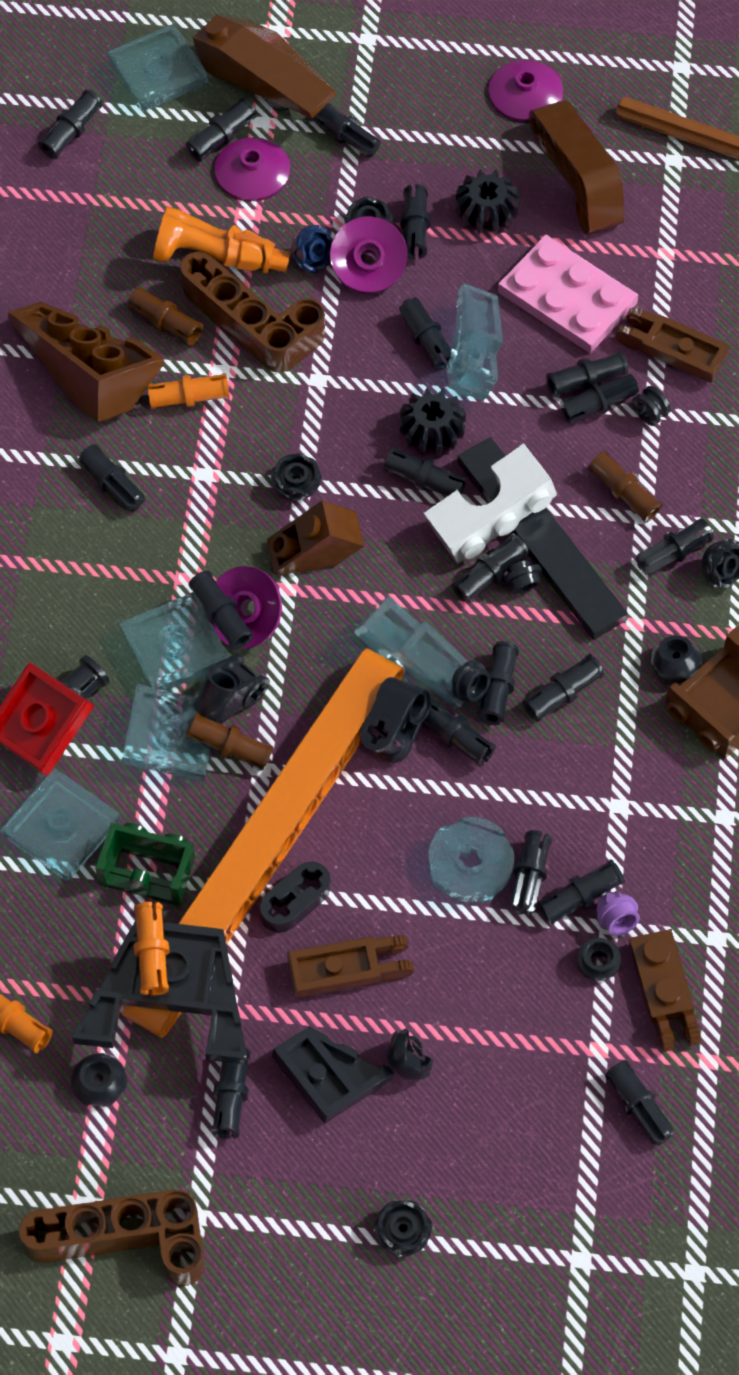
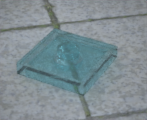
M174 23L108 51L109 61L142 112L209 83L207 72Z
M194 592L120 623L121 632L154 696L204 675L209 667L229 658L213 625L205 617V610Z
M137 684L121 764L203 781L206 775L210 747L185 737L196 713L193 708L195 697Z
M54 768L49 776L42 781L1 828V834L45 867L69 882L105 840L111 822L118 824L122 819L119 812Z

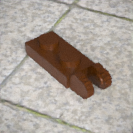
M637 307L630 308L625 316L628 323L634 326V328L621 325L614 334L620 344L626 345L632 350H641L645 354L712 383L730 349V346L661 314L657 316Z
M672 929L630 937L628 944L650 1023L655 1025L662 1051L674 1049V1036L668 1020L681 1018L684 1036L689 1045L700 1044V1034L694 1014L695 1008Z
M394 935L392 937L373 939V936L287 952L295 998L381 983V980L392 981L411 976L414 972L412 961L399 960L378 964L377 955L388 956L408 949L407 937L404 935Z

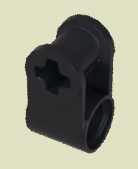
M233 654L227 660L207 669L193 700V708L205 718L217 722L223 721L236 712L256 704L267 691L270 679L264 674H256L245 665L244 658L240 654Z
M394 677L386 678L379 687L373 707L362 726L360 736L363 745L369 750L377 752L379 757L388 763H397L405 759L411 751L412 744L422 722L430 711L432 703L430 691ZM372 731L379 735L378 738L372 735ZM395 740L401 743L400 747L394 743Z

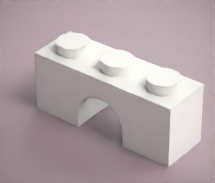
M522 444L491 466L496 481L500 486V492L492 502L482 506H475L465 501L458 490H456L424 513L431 529L457 564L465 559H472L479 555L487 543L498 536H504L512 532L517 527L519 521L532 512L537 513L545 509L551 503L552 498L557 495L550 476L525 444Z

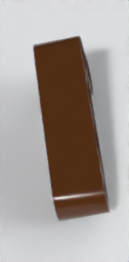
M565 99L530 110L529 122L535 139L574 191L576 215L583 232L588 235L622 224L625 216L620 171L615 161L570 102Z
M192 252L183 258L180 268L183 294L272 372L281 373L292 369L324 341L325 312L320 302L309 298L300 299L278 315L210 255L204 252Z
M173 1189L40 1209L27 1214L19 1227V1235L26 1254L37 1262L47 1263L160 1245L164 1270L172 1283L179 1286L195 1284L201 1279L205 1271L197 1205L195 1199L183 1190ZM183 1208L190 1213L184 1222L173 1224L167 1221L166 1216L171 1210ZM138 1215L144 1219L141 1227L133 1231L121 1227V1223L126 1217ZM85 1222H94L99 1225L97 1232L90 1237H80L76 1234V1230ZM61 1226H65L68 1240H62ZM47 1230L48 1234L45 1236V1242L37 1243L38 1231ZM181 1252H189L196 1257L194 1262L186 1268H178L171 1261L175 1255Z

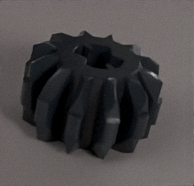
M480 169L477 173V178L466 175L463 185L458 186L456 190L457 202L455 211L457 217L463 218L465 228L476 226L478 235L484 229H490L495 235L498 231V226L509 229L512 219H515L519 213L518 187L512 186L510 176L499 178L497 170L491 175H485Z
M426 387L423 397L412 393L409 398V404H403L401 407V421H399L401 435L406 436L408 448L419 445V451L422 455L428 449H434V452L439 457L443 446L454 450L457 445V439H463L465 435L466 411L460 407V401L457 396L446 398L444 388L438 394H432L429 388Z

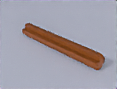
M623 97L618 103L616 116L622 120L739 160V136L628 97Z

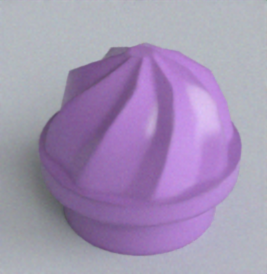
M617 890L612 893H606L598 901L596 909L597 922L602 929L608 930L611 935L620 936L626 934L638 924L640 920V915L637 912L638 904L633 897L622 894Z

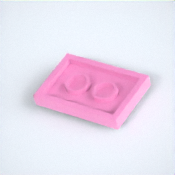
M545 235L498 286L499 294L590 354L638 301L637 293L548 235Z

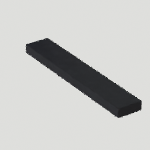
M492 437L460 453L457 458V463L488 503L492 502L500 492V486L496 481L491 466L506 456ZM547 508L537 513L532 512L519 521L517 527L511 533L519 536L524 541L529 550V557L536 565H540L542 574L593 640L627 621V611Z

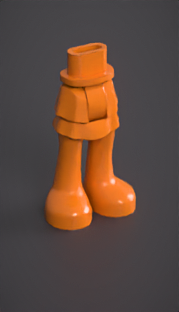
M167 206L158 232L153 260L166 263L176 249L190 248L210 255L221 261L223 266H234L236 269L255 271L261 268L265 274H268L269 269L286 273L291 252L274 248V242L262 238L247 229L242 231L236 225H233L229 231L218 229L180 209Z

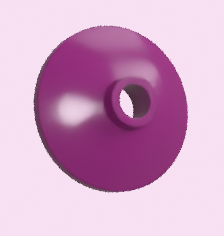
M518 60L505 64L494 73L489 83V99L493 107L504 117L518 122H529L530 110L562 101L563 85L557 73L547 65L532 60Z
M250 137L236 140L219 153L215 162V177L218 185L231 197L243 201H261L276 195L287 184L290 176V162L287 154L280 146L263 138Z
M360 217L346 223L336 233L330 251L331 265L338 279L348 288L361 293H377L393 286L402 276L408 257L406 242L400 231L390 222L377 217ZM364 253H372L376 260L372 264H365L361 260V256Z
M239 566L226 571L216 582L226 596H231L237 604L236 611L248 629L253 633L251 641L241 648L247 649L259 646L272 636L279 624L282 614L280 591L274 580L261 569ZM251 601H253L254 603V611L252 615H250L247 610L248 604ZM210 623L215 635L222 642L229 645L216 624Z

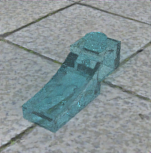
M463 283L456 294L457 317L451 357L447 363L449 389L454 390L459 395L471 396L484 401L499 379L496 353L503 344L499 301L497 295Z
M390 596L378 602L353 631L374 652L403 666L406 671L427 685L454 709L460 707L465 702L454 696L452 692V677L456 669L468 662V660L425 620L419 624Z

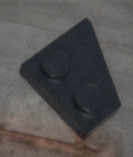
M307 1027L275 1047L272 1053L273 1059L324 1124L392 1081L394 1072L390 1067L383 1064L379 1068L357 1057L358 1051L344 1044L332 1042L327 1035L311 1027Z

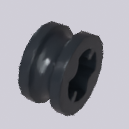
M647 386L642 391V395L638 394L632 399V406L636 414L650 426L657 425L661 417H666L671 413L669 401L659 389L653 386Z

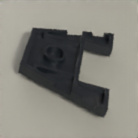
M135 920L110 965L108 975L100 989L96 990L90 1000V1007L84 1018L75 1027L72 1036L73 1043L113 1049L122 1005L211 1016L205 1053L206 1060L246 1065L247 1052L224 930L163 922L164 940L169 943V953L165 955L169 991L165 994L151 996V989L148 995L140 993L139 958L134 955L133 945L137 942Z

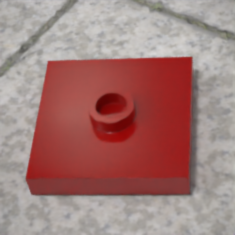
M29 662L0 705V744L43 774L49 776L95 705Z

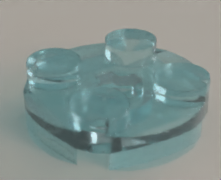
M479 817L460 818V822L453 823L448 827L446 824L440 828L432 838L428 851V866L433 885L447 896L459 901L486 903L494 899L495 895L507 885L513 872L514 852L512 846H510V843L505 838L506 834L495 823ZM470 851L478 853L477 860L482 863L479 866L469 868L464 866V862L459 860V857L461 855L468 856Z

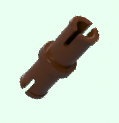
M142 287L136 288L128 299L130 301L127 304L128 309L152 321L153 327L159 331L164 332L167 330L190 346L200 339L203 332L199 330L204 329L203 324L178 311V306L171 301L163 302Z
M606 451L599 453L588 466V470L594 473L612 491L611 496L616 501L622 500L642 518L643 522H650L662 509L663 504L657 501L638 483L639 477L634 472L628 473Z
M197 712L185 735L188 739L191 738L218 750L221 757L227 759L230 755L257 767L261 771L264 770L273 750L272 745H267L240 733L239 727L231 725L228 728L201 716Z

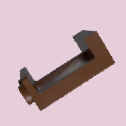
M738 625L726 635L724 647L701 666L692 678L687 679L680 686L674 682L668 688L665 706L675 721L689 726L697 734L699 741L706 749L712 752L716 751L724 759L739 747Z

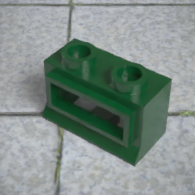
M111 822L95 867L98 884L181 907L184 891L195 861L194 844L189 843L186 838L177 834L168 833L162 836L150 833L138 824L125 823L123 826ZM121 852L178 866L179 868L172 881L152 877L147 871L136 868L133 871H129L116 866Z

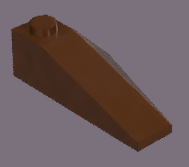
M216 15L192 37L203 71L311 119L336 96L335 90L277 31L251 20Z
M38 302L8 312L10 322L74 404L97 422L109 420L116 415L130 411L164 365V358L141 341L131 337L127 338L125 342L110 336V329L101 325L95 329L78 323V316L46 303Z

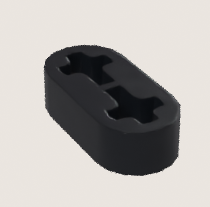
M313 861L304 862L268 891L260 904L261 920L265 927L273 932H287L324 902L329 896L331 889L330 874L326 867ZM305 877L310 880L319 878V889L316 890L310 886L299 894L304 888ZM292 900L287 906L288 916L283 917L281 914H277L272 917V905L276 904L281 908Z

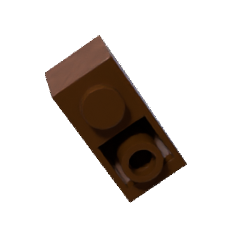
M323 500L267 539L274 574L277 575L336 566L364 547L357 512Z

